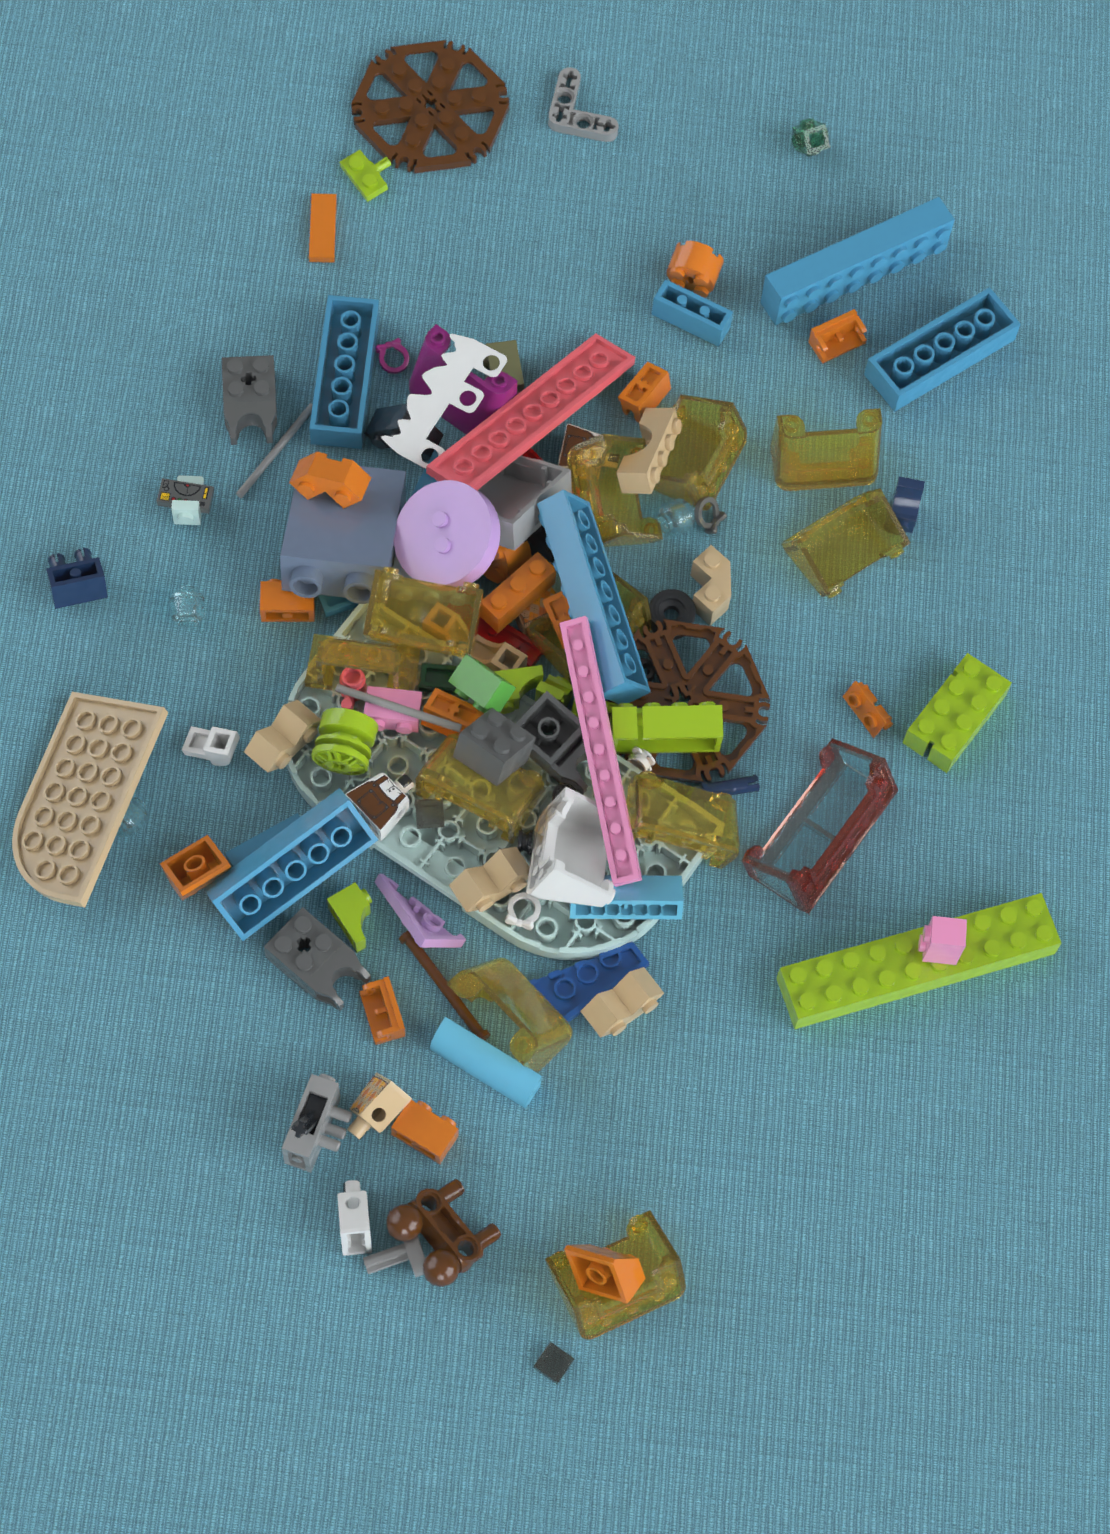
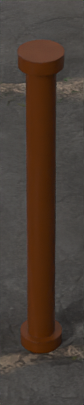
M404 932L399 937L401 944H406L469 1030L484 1041L487 1040L491 1035L489 1031L481 1027L424 949L416 944L410 932Z

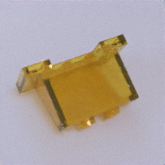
M314 634L305 677V687L332 690L336 666L388 673L387 688L415 691L421 649Z

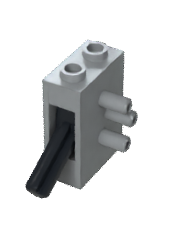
M311 1074L282 1146L285 1164L312 1173L322 1147L334 1152L339 1150L341 1142L326 1135L343 1140L347 1130L331 1124V1122L335 1118L348 1123L351 1120L352 1112L338 1107L341 1100L339 1083H336L333 1077L326 1074H319V1076Z

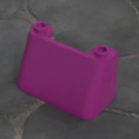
M437 324L429 330L423 341L409 380L410 394L431 395L432 391L422 375L434 367L447 365L441 355L449 349L451 338L449 333ZM502 371L498 376H488L485 380L470 372L464 382L483 392L484 397L472 413H467L449 403L441 417L464 434H468L517 395L518 381ZM464 391L461 393L459 400L461 404L471 406L476 401V395L472 391Z

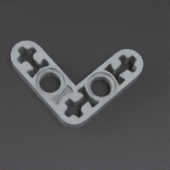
M564 68L559 74L549 111L548 125L550 129L559 133L603 142L615 140L618 136L617 120L609 116L574 109L580 88L581 75L575 68ZM568 78H572L570 88L566 87ZM567 96L571 101L565 104L559 102L558 98ZM559 111L563 112V119H561V122L556 121L559 116ZM579 121H587L590 126L580 128L577 126V123ZM594 124H598L596 130H594ZM606 127H610L609 132L604 131Z

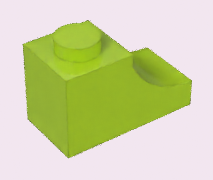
M542 665L494 671L516 687L500 713L508 714L519 709L521 698L528 691L536 688L540 681H543Z
M549 674L545 682H539L536 688L535 702L548 691L567 708L573 696L572 684L563 677H554Z
M355 882L327 898V907L357 953L366 948V938L362 932V924L365 917L371 914L370 903H372V899L366 889L360 890Z

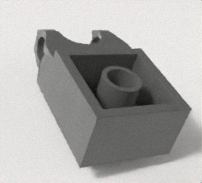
M274 355L222 357L225 427L230 435L231 445H237L240 432L247 426L261 428L267 443H273V434L277 427Z
M546 691L516 724L536 737L529 757L557 782L584 794L588 786L582 780L576 768L580 762L587 760L579 718ZM543 731L546 733L552 731L553 735H545L543 734Z
M303 907L264 946L265 957L317 1001L329 1004L339 1011L344 1008V1002L333 988V984L337 979L343 976H350L366 984L371 980V975L360 964L355 952ZM302 948L310 949L308 952H306L305 950L300 952V949Z

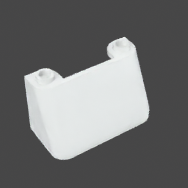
M565 787L541 813L535 829L526 888L528 895L537 899L603 907L605 904L608 905L612 902L616 891L613 889L614 883L612 881L604 880L607 854L596 801Z

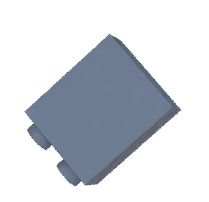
M360 466L371 477L362 501L344 509L326 492L307 500L294 489L280 554L282 590L292 591L294 594L304 598L327 595L345 597L357 604H367L372 601L388 602L394 557L396 556L394 548L396 523L402 508L406 504V471Z

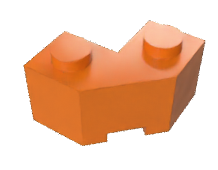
M315 452L299 460L289 483L307 500L326 492L344 509L362 501L371 477L354 460L343 458L342 461L327 458L325 453Z

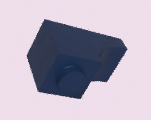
M905 477L898 478L891 500L887 529H892L898 533H913L925 481Z

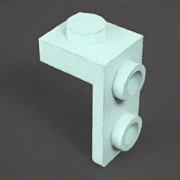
M202 476L177 477V481L204 485V478ZM172 500L171 510L174 524L201 525L199 501Z

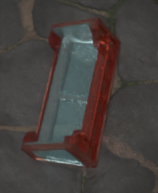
M834 738L820 752L821 771L763 848L759 845L752 846L745 852L741 860L751 878L808 914L898 792L885 758Z

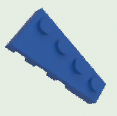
M632 941L618 948L600 953L599 956L587 961L582 960L574 963L573 966L566 969L550 972L547 976L537 980H529L526 982V987L558 1029H560L580 1015L581 1010L598 993L613 989L630 971L643 967L646 969L649 967V962Z

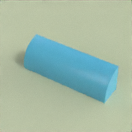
M605 875L604 880L612 881L611 875ZM641 875V881L618 887L614 886L613 889L616 892L612 902L608 905L605 904L603 907L570 903V919H682L684 902L682 876Z
M445 1017L432 1039L430 1050L526 1109L541 1086L542 1076L449 1018Z

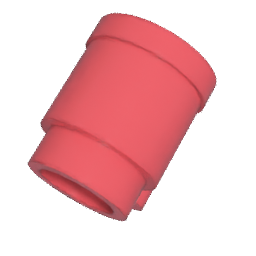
M356 666L346 667L340 675V684L366 693V679L362 670ZM340 693L344 698L341 702V708L353 710L355 702L360 699Z

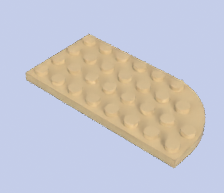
M78 692L71 693L18 812L13 829L12 849L16 866L23 878L44 897L64 904L86 907L168 715V711L164 707Z

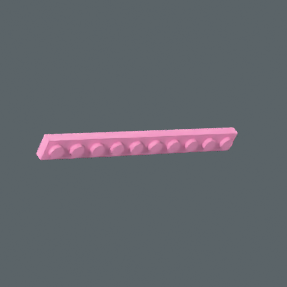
M586 616L561 622L560 628L611 879L614 886L618 887L641 881L642 876L589 620Z

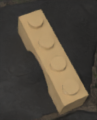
M675 408L645 409L639 422L643 443L647 446L639 452L623 457L617 470L622 493L652 494L656 483H659L660 473L663 467L667 465V457L670 451L674 449L675 439L682 429V423L677 418Z
M439 601L436 602L423 620L424 630L464 656L467 654L479 660L493 671L527 667L526 654L506 642L501 644L493 643L479 636L464 622L459 613Z

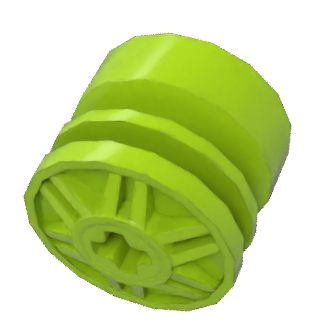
M346 708L326 709L321 717L318 728L320 735L315 739V747L311 754L312 760L320 767L338 774L356 776L366 773L372 755L370 748L374 746L378 732L377 722L368 715L356 710Z

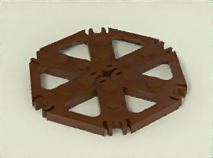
M447 40L393 46L391 51L389 49L385 50L386 60H382L378 55L375 56V63L371 60L351 103L352 115H361L353 117L355 129L383 158L388 157L391 164L395 160V168L398 169L400 164L405 162L408 163L407 172L410 173L414 168L415 174L469 167L471 163H477L475 153H480L483 157H486L487 150L489 153L491 152L509 111V97H500L507 95L505 83L470 47L465 54V45L462 44L461 49L455 51L453 50V41L447 44ZM428 52L438 55L427 83L405 62L406 56ZM465 64L473 65L487 80V84L484 86L453 90ZM381 75L402 97L371 100L367 97V93L375 77ZM426 103L429 105L435 104V109L432 107L426 108ZM494 112L489 127L483 134L475 133L459 117L460 115ZM408 122L397 145H389L373 129L375 126ZM434 129L456 151L454 154L436 157H426L424 155Z
M663 619V624L666 630H663L662 623L658 620L655 623L657 632L650 633L645 625L642 629V634L645 638L642 637L639 629L635 632L633 638L637 650L645 651L648 654L660 683L648 682L651 692L630 703L633 706H637V708H642L644 704L651 702L660 703L661 706H672L673 703L679 701L680 692L684 699H690L688 705H699L701 702L708 701L714 702L715 705H722L723 722L741 724L746 728L747 734L733 752L728 755H723L720 751L690 752L694 764L689 770L661 767L656 762V757L659 753H650L656 763L651 766L652 771L647 774L656 778L699 784L704 782L701 778V773H704L705 781L710 783L712 780L709 774L710 771H717L720 778H723L725 775L724 766L729 774L765 730L767 725L761 724H767L768 717L761 716L759 710H769L770 698L747 645L738 652L742 645L741 639L734 645L728 643L727 640L732 632L727 631L723 638H719L725 631V628ZM676 636L705 639L710 645L688 674L673 643V639ZM738 664L745 672L752 688V694L744 696L710 690L731 665ZM608 713L609 722H610L611 713ZM626 754L624 759L628 761L630 754Z

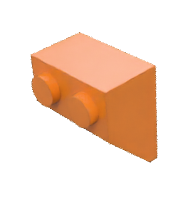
M208 835L160 863L171 886L182 901L196 894L199 890L208 886L231 869L230 863Z
M591 1244L567 1245L564 1248L580 1290L628 1304L646 1279L639 1258L633 1255H625L606 1247L601 1248Z

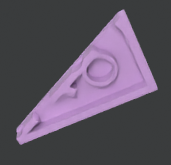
M384 874L377 876L375 884L420 948H461L466 938L462 934L453 936L443 928L445 924L443 919L433 914L429 908L412 896L407 900L396 891L399 885Z

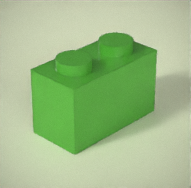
M465 654L448 680L449 683L456 687L454 692L467 701L469 698L474 700L472 706L483 713H486L491 708L500 713L516 689L515 686L489 667Z

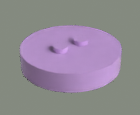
M443 480L431 483L418 490L406 502L398 516L394 539L397 559L408 575L428 587L437 590L463 588L481 577L495 558L500 542L498 514L486 496L463 482Z

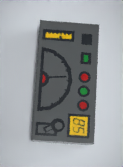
M162 478L157 497V506L172 508V500L199 501L201 513L209 514L214 496V487Z

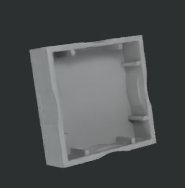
M521 455L477 490L489 499L498 514L500 546L515 551L542 525L538 518L540 512L537 503L561 490L572 493L571 469Z

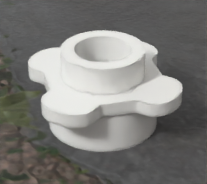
M633 747V754L629 755L628 762L645 773H650L652 771L651 766L656 763L655 759L648 751L639 747Z

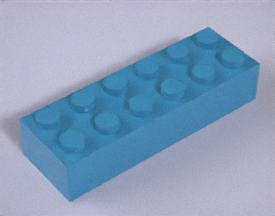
M989 287L870 357L864 375L895 412L1014 341L1021 323Z
M328 295L309 427L310 443L313 445L362 449L380 318L379 300Z
M339 788L205 887L204 890L241 940L244 941L377 842L378 838Z

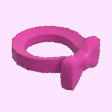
M400 338L375 347V351L379 353L380 366L388 373H401L409 364V353L405 347L400 345ZM393 347L401 352L404 357L403 364L397 368L388 366L384 360L386 349Z

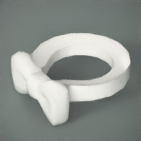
M527 892L515 894L508 902V915L505 917V923L532 931L534 922L540 916L541 905L539 900L528 895ZM520 899H528L535 906V912L526 920L517 919L513 909L515 902Z

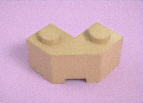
M712 545L693 561L690 574L692 578L703 586L693 595V602L696 614L709 626L728 610L731 599L730 561Z
M299 700L284 704L271 726L255 732L244 753L267 773L276 769H283L302 747L316 737L318 734L317 727L321 719Z
M517 847L499 849L483 866L466 868L449 887L466 912L477 910L483 912L489 909L493 903L512 892L515 893L522 890L527 885L526 881L528 880L530 867Z
M644 967L630 971L613 989L598 993L581 1010V1013L600 1038L610 1034L616 1036L627 1027L628 1023L638 1016L654 1010L659 1004L657 1000L664 992Z

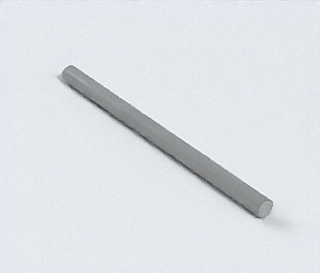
M310 403L236 492L239 498H243L311 415L313 404Z
M337 684L335 689L336 692L459 733L462 729L461 724L341 684Z

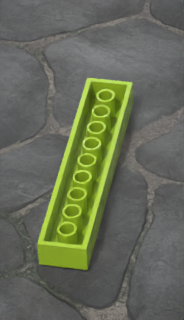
M1042 893L955 917L967 920L966 947L956 965L922 962L923 952L918 951L920 935H923L924 927H920L780 967L776 979L794 1030L1054 955L1061 945V940Z

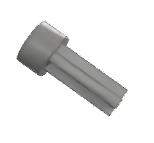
M418 1236L403 1244L363 1258L368 1274L410 1260L415 1277L424 1275L423 1263L425 1256Z

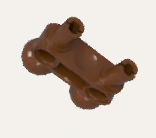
M457 1179L452 1180L439 1190L433 1188L421 1190L416 1198L409 1203L395 1206L388 1213L386 1219V1228L389 1234L396 1240L406 1242L416 1238L421 1233L435 1250L428 1254L423 1263V1274L426 1280L433 1286L444 1287L452 1284L458 1278L459 1273L468 1271L476 1261L483 1257V1251L486 1247L501 1237L500 1230L493 1223H490L474 1235L452 1209L449 1203L464 1193V1187ZM422 1206L428 1207L430 1211L425 1210ZM459 1250L466 1253L467 1256L462 1255Z

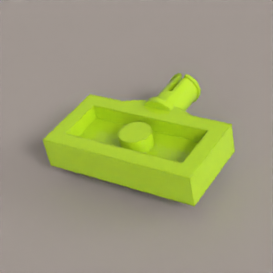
M359 149L339 162L342 170L367 202L388 190L387 183L380 176L381 171L392 166L388 157L374 164Z

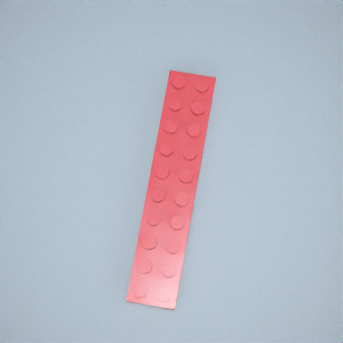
M595 333L426 466V474L437 481L454 480L463 482L476 490L480 489L635 365V357Z

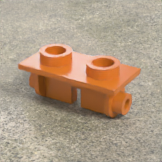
M854 681L842 697L871 736L875 738L882 728L887 730L893 725L892 717L882 705H874L878 700L867 684L864 685L862 682Z

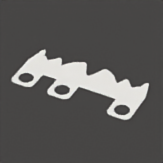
M449 334L450 338L455 342L456 351L441 355L447 365L434 367L422 375L432 394L408 395L407 410L411 420L400 419L397 421L401 434L394 435L393 437L381 436L383 441L397 454L425 469L428 464L423 462L421 454L425 449H435L438 452V456L445 452L442 447L426 438L449 403L467 413H472L484 397L481 390L464 382L471 370L475 368L490 377H496L507 363L505 355L475 339ZM489 355L498 357L500 360L499 367L495 370H487L483 366L485 357ZM464 391L474 392L476 395L475 403L471 406L461 404L459 400L461 393Z

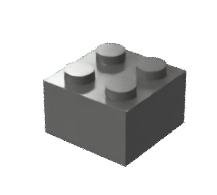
M491 708L460 732L453 757L495 786H498L528 761L536 737Z

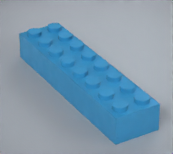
M940 197L930 200L765 275L760 303L775 326L782 322L788 323L804 312L810 313L826 302H834L839 296L848 292L854 293L863 285L876 283L885 275L895 274L909 264H917L931 254L943 252L947 248L955 219Z
M561 490L537 503L540 512L538 514L539 521L545 528L547 535L546 543L554 557L553 566L562 582L561 591L567 598L570 607L568 613L571 620L586 616L589 620L605 699L618 704L630 703L651 691L590 502L566 490Z

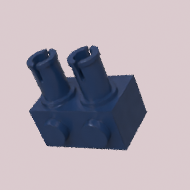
M83 548L85 556H82L81 549L76 550L74 553L76 562L66 564L63 554L57 553L58 562H56L54 554L49 556L48 563L50 568H46L55 609L108 598L99 557L92 558L90 549Z

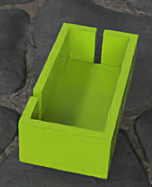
M967 653L954 669L953 674H950L909 727L903 744L923 756L929 742L932 743L933 746L927 760L945 773H948L1006 697L1012 682Z
M708 701L701 702L699 705L675 702L672 706H661L660 703L651 702L644 704L642 708H637V706H633L631 703H620L617 707H612L610 717L616 754H633V747H639L649 753L719 752L723 740L722 705H715L714 702Z

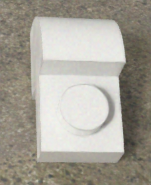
M191 726L182 751L187 756L210 760L212 765L226 766L231 762L240 736L237 731L212 726L211 730Z

